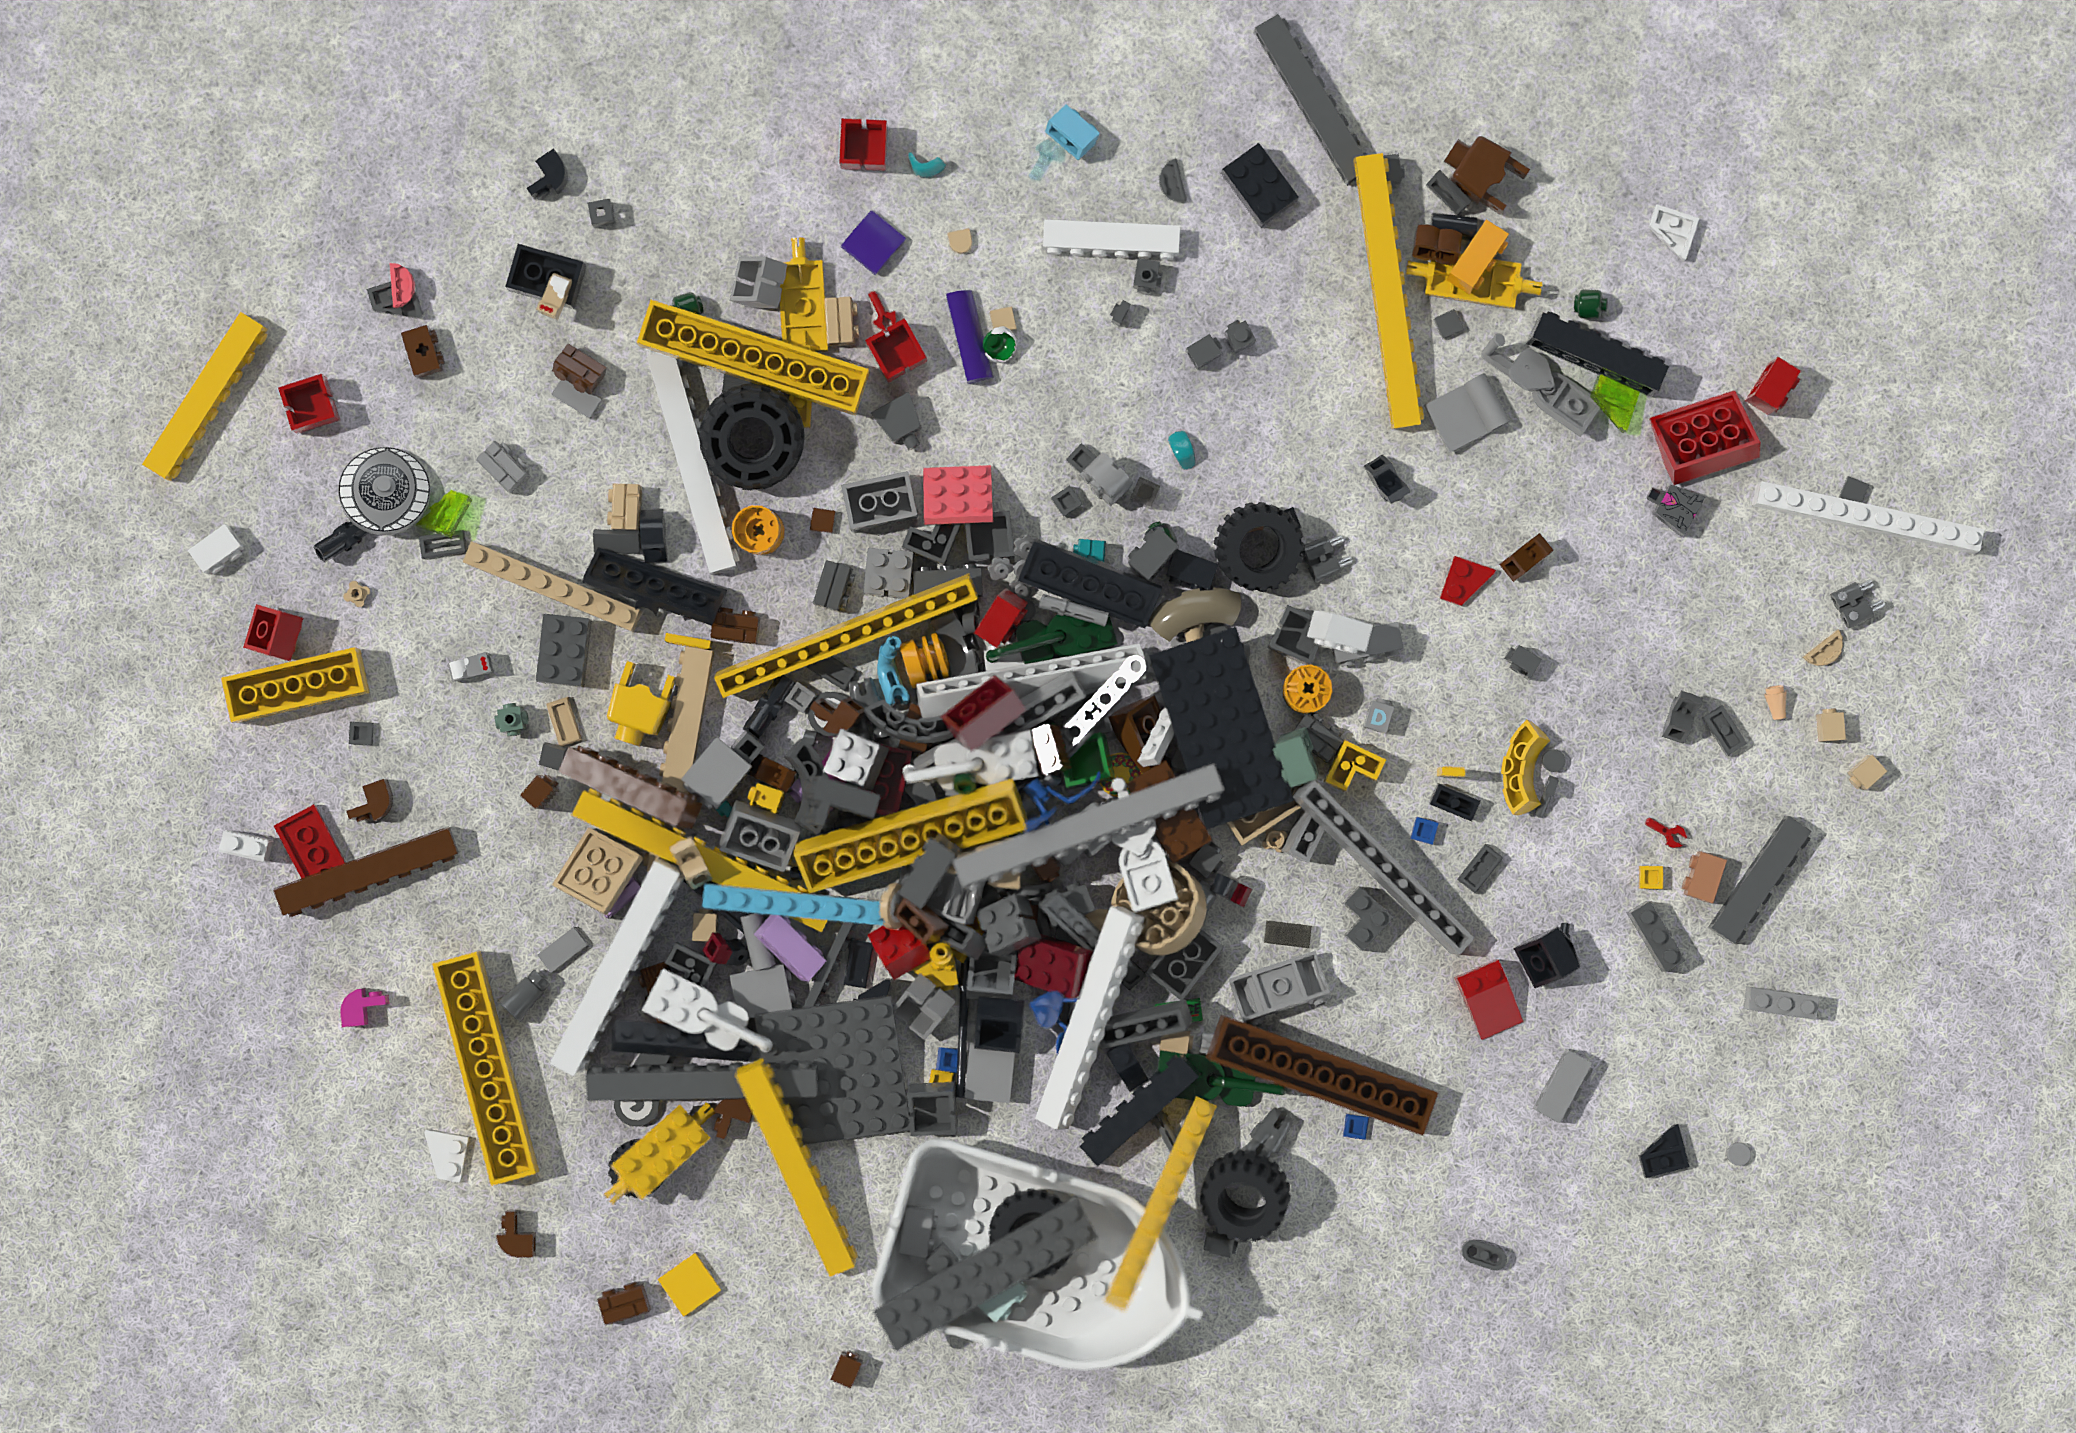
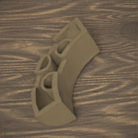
M1198 588L1181 593L1182 596L1171 601L1167 599L1153 610L1148 622L1156 633L1169 642L1183 630L1197 624L1218 622L1233 626L1241 609L1240 593L1223 588H1214L1213 590L1200 591Z

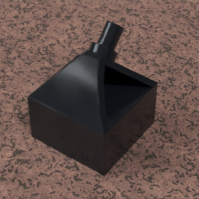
M1561 923L1560 927L1533 936L1513 948L1535 989L1560 980L1580 968L1576 950L1570 940V924Z

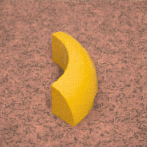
M1528 719L1520 725L1509 742L1511 744L1502 761L1501 774L1503 775L1504 785L1502 791L1508 808L1513 815L1526 814L1541 805L1534 789V768L1539 754L1551 740L1535 723Z

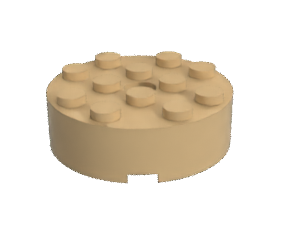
M1168 860L1167 863L1178 900L1135 912L1143 916L1144 920L1142 931L1138 935L1134 946L1152 955L1171 954L1187 946L1200 931L1206 915V897L1200 883L1183 867ZM1122 877L1114 891L1111 904L1113 907H1124L1133 912Z

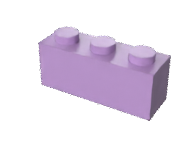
M771 914L754 933V936L801 981H810L826 962L821 956L823 954L822 951L806 942L807 937L801 931H795L790 926L791 921L786 916Z

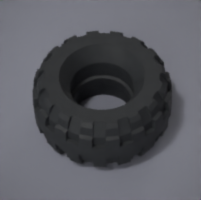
M752 383L730 388L714 399L703 416L699 434L700 450L703 459L712 473L732 487L750 491L770 488L787 478L796 468L801 458L805 439L801 416L789 398L772 387ZM748 417L759 418L770 426L773 432V445L767 454L760 458H746L734 450L730 434L734 425L741 419Z

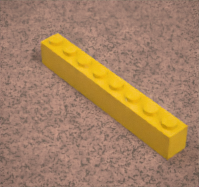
M242 312L238 314L142 465L168 481L172 478L175 479L182 469L180 467L181 463L192 455L194 451L192 446L196 440L199 441L206 432L205 426L208 421H213L217 416L219 404L225 402L230 396L231 391L229 389L232 384L237 383L243 375L241 370L245 364H250L253 360L255 348L257 345H262L266 340L267 328Z

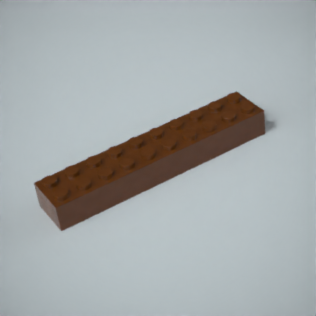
M1220 1015L1206 1058L1211 1061L1424 1136L1438 1096V1092L1224 1015Z

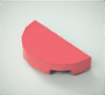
M390 263L393 308L396 309L403 307L411 300L415 292V282L407 268L400 264Z

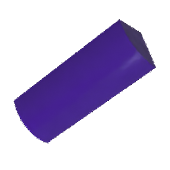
M960 290L946 293L967 384L993 378L990 361L986 357L983 348L984 336L973 291Z

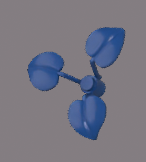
M1098 771L1093 784L1087 789L1070 798H1066L1054 791L1049 785L1045 788L1038 778L1035 779L1023 790L1036 805L1041 817L1026 822L1025 833L1035 830L1043 822H1045L1046 826L1050 825L1048 818L1056 811V808L1054 807L1048 813L1045 810L1043 803L1050 798L1048 793L1053 794L1068 804H1073L1094 789L1101 773Z
M1051 991L1038 997L1029 1006L1042 1028L1048 1029L1057 1023L1064 1029V1032L1058 1035L1056 1041L1058 1055L1068 1027L1058 1019L1062 1012L1063 1002H1077L1078 998H1063L1060 992Z

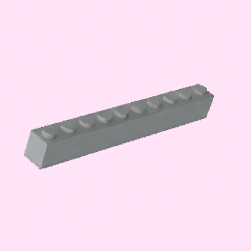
M1315 780L1304 783L1292 796L1450 954L1460 955L1473 941L1474 937Z

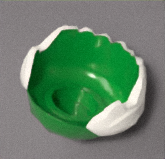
M1007 327L994 328L986 334L983 340L986 357L994 362L1009 360L1016 351L1017 338Z

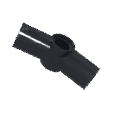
M347 521L338 526L331 535L315 544L313 548L318 558L325 563L344 550L347 552L353 549L352 546L356 543H361L362 538L369 533L361 530L351 521Z
M784 675L776 677L768 691L764 692L760 697L754 712L746 721L743 730H749L760 739L771 721L777 718L779 710H782L784 700L794 687L795 682Z

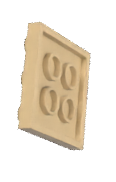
M588 827L552 885L607 916L640 865L643 857Z

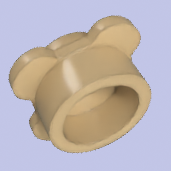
M351 581L347 593H344L343 598L347 602L355 603L357 607H362L365 604L364 601L367 595L370 594V589L367 586H360L357 581Z
M1272 827L1265 830L1266 838L1262 842L1263 848L1275 849L1276 852H1282L1287 833L1284 830L1276 831Z

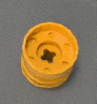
M751 505L743 508L736 514L732 522V534L734 541L740 548L755 555H766L780 547L784 539L785 527L777 513L763 506ZM756 527H763L762 530L765 532L763 536L757 535Z
M937 633L931 634L932 645H928L926 636L922 637V648H918L914 640L903 642L900 645L912 689L917 688L916 684L927 682L926 674L931 673L934 681L938 680L936 671L939 670L942 671L944 679L950 678L948 658L944 645L938 638Z
M1301 665L1292 670L1284 679L1282 686L1283 699L1287 706L1295 712L1302 714L1314 713L1323 708L1330 700L1332 682L1328 674L1320 667ZM1304 683L1306 685L1311 684L1313 686V688L1311 689L1312 694H1310L1309 692L1306 694L1303 693L1302 690H1304L1305 688L1303 685Z

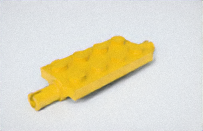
M799 237V247L797 238H791L792 259L789 262H784L787 264L786 277L783 284H780V288H782L780 300L782 342L814 352L828 351L823 261H812L806 258L805 238Z
M1495 259L1497 262L1490 273L1485 271L1482 277L1485 280L1478 290L1473 289L1470 295L1447 281L1455 265H1445L1435 260H1431L1428 264L1408 260L1405 275L1425 277L1427 280L1425 295L1514 309L1517 294L1521 292L1540 296L1542 290L1540 289L1542 287L1541 281L1525 280L1520 276L1522 263Z
M704 1103L693 1115H689L679 1104L611 1165L619 1178L618 1182L604 1193L605 1198L608 1199L611 1195L615 1194L609 1200L614 1205L626 1192L632 1191L642 1201L710 1139L701 1125L715 1114L714 1109L711 1108L707 1113H704L710 1107L708 1103Z

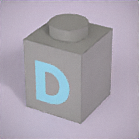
M1377 698L1376 701L1372 700L1363 727L1386 734L1394 707L1390 706V701Z

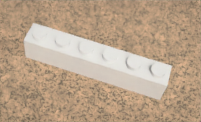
M1044 219L1043 250H1047V253L1052 255H1059L1061 251H1070V255L1082 256L1084 252H1093L1092 255L1096 257H1104L1106 253H1115V257L1127 258L1129 254H1138V258L1150 259L1151 255H1160V259L1172 260L1174 256L1179 254L1180 226Z

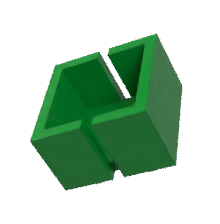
M1101 732L1092 734L1085 742L1086 744H1083L1069 759L1072 768L1063 772L1067 788L1076 789L1091 785L1098 771L1101 773L1098 783L1116 779L1105 734Z

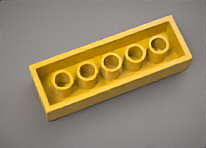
M356 647L221 678L230 722L241 723L370 693L361 650Z

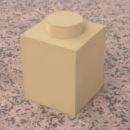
M1836 708L1822 709L1823 714L1816 715L1818 742L1846 740L1844 712L1837 713Z
M1873 754L1865 756L1847 773L1850 776V783L1856 789L1866 790L1880 779L1887 770Z
M699 909V913H693L692 941H708L712 932L717 933L718 914H713V909Z
M1189 1030L1163 1035L1160 1038L1159 1050L1187 1054L1188 1049L1192 1050L1194 1036H1190Z

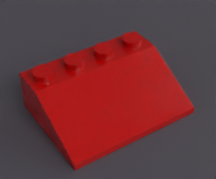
M1735 390L1649 418L1665 468L1673 485L1760 458L1761 442Z

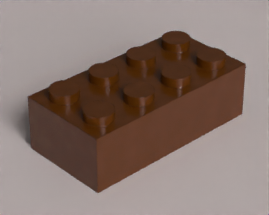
M1162 761L1125 784L1129 792L1134 794L1176 777L1167 762ZM1185 808L1176 810L1177 814L1164 819L1163 816L1155 818L1156 831L1154 834L1172 863L1212 840L1194 808L1187 811Z

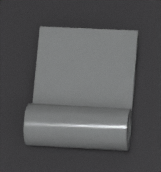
M1485 373L1424 405L1449 453L1510 422Z
M754 913L740 917L754 971L782 963L754 936V933L771 914ZM786 916L791 921L790 926L795 931H801L807 937L805 941L811 946L814 945L818 948L814 928Z

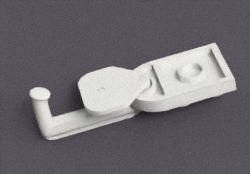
M1030 730L992 736L981 748L973 752L958 742L938 746L934 752L936 767L915 770L913 765H906L903 769L904 777L909 783L938 778L941 787L948 790L953 789V778L960 773H970L976 778L977 782L982 784H994L1011 778L1017 780L1038 776Z
M1121 778L1114 779L1112 788L1117 791L1119 799L1129 796L1125 781ZM1155 822L1144 827L1142 824L1133 826L1134 830L1121 835L1120 832L1111 835L1113 843L1123 848L1119 864L1134 913L1178 900L1164 851L1156 842L1151 840L1156 831Z
M664 969L642 1010L685 1032H705L707 1041L711 1045L725 1051L733 1049L740 1038L758 1046L762 1052H769L773 1046L769 1039L745 1029L748 1023V1014L745 1009L731 1002L717 1005L715 998L710 992Z

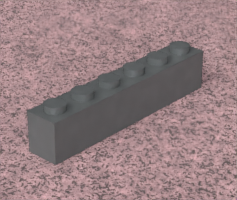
M1784 816L1707 928L1729 943L1740 942L1746 933L1744 929L1747 924H1752L1759 915V912H1757L1761 904L1765 905L1771 898L1772 894L1770 891L1774 885L1778 886L1784 879L1785 875L1783 872L1787 866L1790 868L1797 860L1798 856H1796V853L1800 848L1804 849L1811 839L1809 835L1812 831L1792 817Z

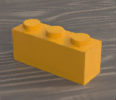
M1486 219L1451 270L1447 281L1469 295L1473 289L1478 290L1485 280L1482 277L1485 271L1490 273L1497 261L1494 258L1497 253L1502 255L1509 243L1506 242L1509 233Z

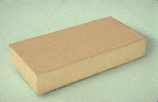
M565 697L546 703L559 746L581 741L582 738L569 698Z

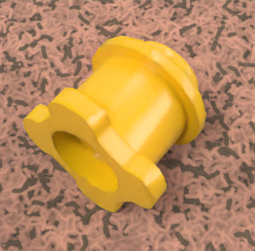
M938 943L931 948L930 958L933 970L945 969L950 971L953 969L952 958L954 957V951L949 945Z

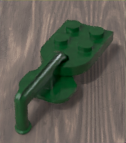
M1057 614L1049 621L1047 626L1037 620L1019 625L1015 631L1017 642L989 650L986 653V659L990 663H995L1001 657L1020 652L1023 663L1030 664L1051 660L1054 653L1068 657L1117 645L1118 643L1109 615L1104 627L1072 616Z
M1160 1050L1158 1062L1160 1072L1162 1073L1168 1067L1165 1063L1175 1054L1179 1058L1182 1053ZM1187 1053L1184 1055L1201 1075L1176 1098L1194 1101L1197 1096L1205 1101H1209L1219 1095L1227 1105L1244 1107L1252 1102L1254 1092L1284 1095L1287 1092V1087L1255 1081L1256 1076L1225 1065L1222 1067L1221 1064L1207 1059L1205 1055Z

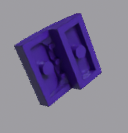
M871 210L842 243L841 248L876 275L887 264L891 256L902 246L906 238Z

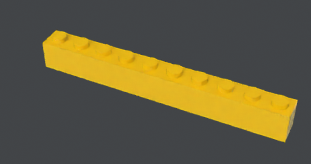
M762 1058L738 1068L736 1073L738 1082L829 1277L854 1268L856 1258H858L857 1251L854 1245L850 1246L847 1240L849 1235L844 1225L841 1226L839 1223V1213L836 1206H832L828 1199L830 1198V1193L827 1186H822L820 1182L821 1174L817 1165L813 1166L810 1160L812 1156L809 1147L803 1145L801 1141L802 1133L799 1126L794 1125L791 1119L793 1117L791 1108L788 1104L785 1105L782 1100L783 1092L780 1085H776L772 1078L774 1073L771 1065L766 1064Z
M1197 1096L1193 1101L1103 1302L1125 1312L1217 1108L1216 1105Z

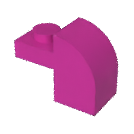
M365 988L352 991L344 998L341 1004V1026L367 1025V1006L390 1004L389 995H382V991L368 992L369 997H366Z

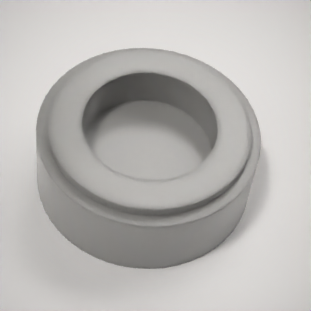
M1736 1142L1728 1147L1726 1155L1730 1163L1742 1166L1750 1160L1751 1153L1745 1144Z

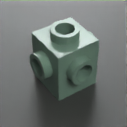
M516 703L502 705L503 709L497 710L498 715L494 716L496 728L500 729L501 733H507V737L521 735L522 730H527L526 724H529L527 711H524L521 706H516ZM508 715L514 717V721L510 724L507 723Z

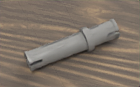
M1042 594L1039 608L1057 612L1058 615L1072 616L1104 627L1108 618V612L1067 601V598L1060 599Z

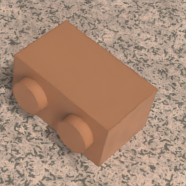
M1701 851L1697 852L1696 855H1692L1689 861L1690 875L1689 877L1685 876L1682 883L1683 895L1707 903H1713L1727 860Z

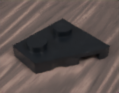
M1677 1123L1673 1124L1638 1155L1644 1178L1690 1167L1679 1124Z

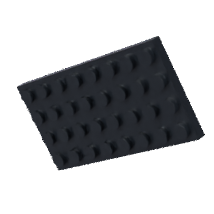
M1233 627L1149 655L1187 773L1214 764L1224 789L1219 799L1208 803L1207 800L1198 802L1206 830L1294 801L1288 782H1285L1281 770H1283L1281 760L1277 761L1274 754L1275 742L1237 628Z

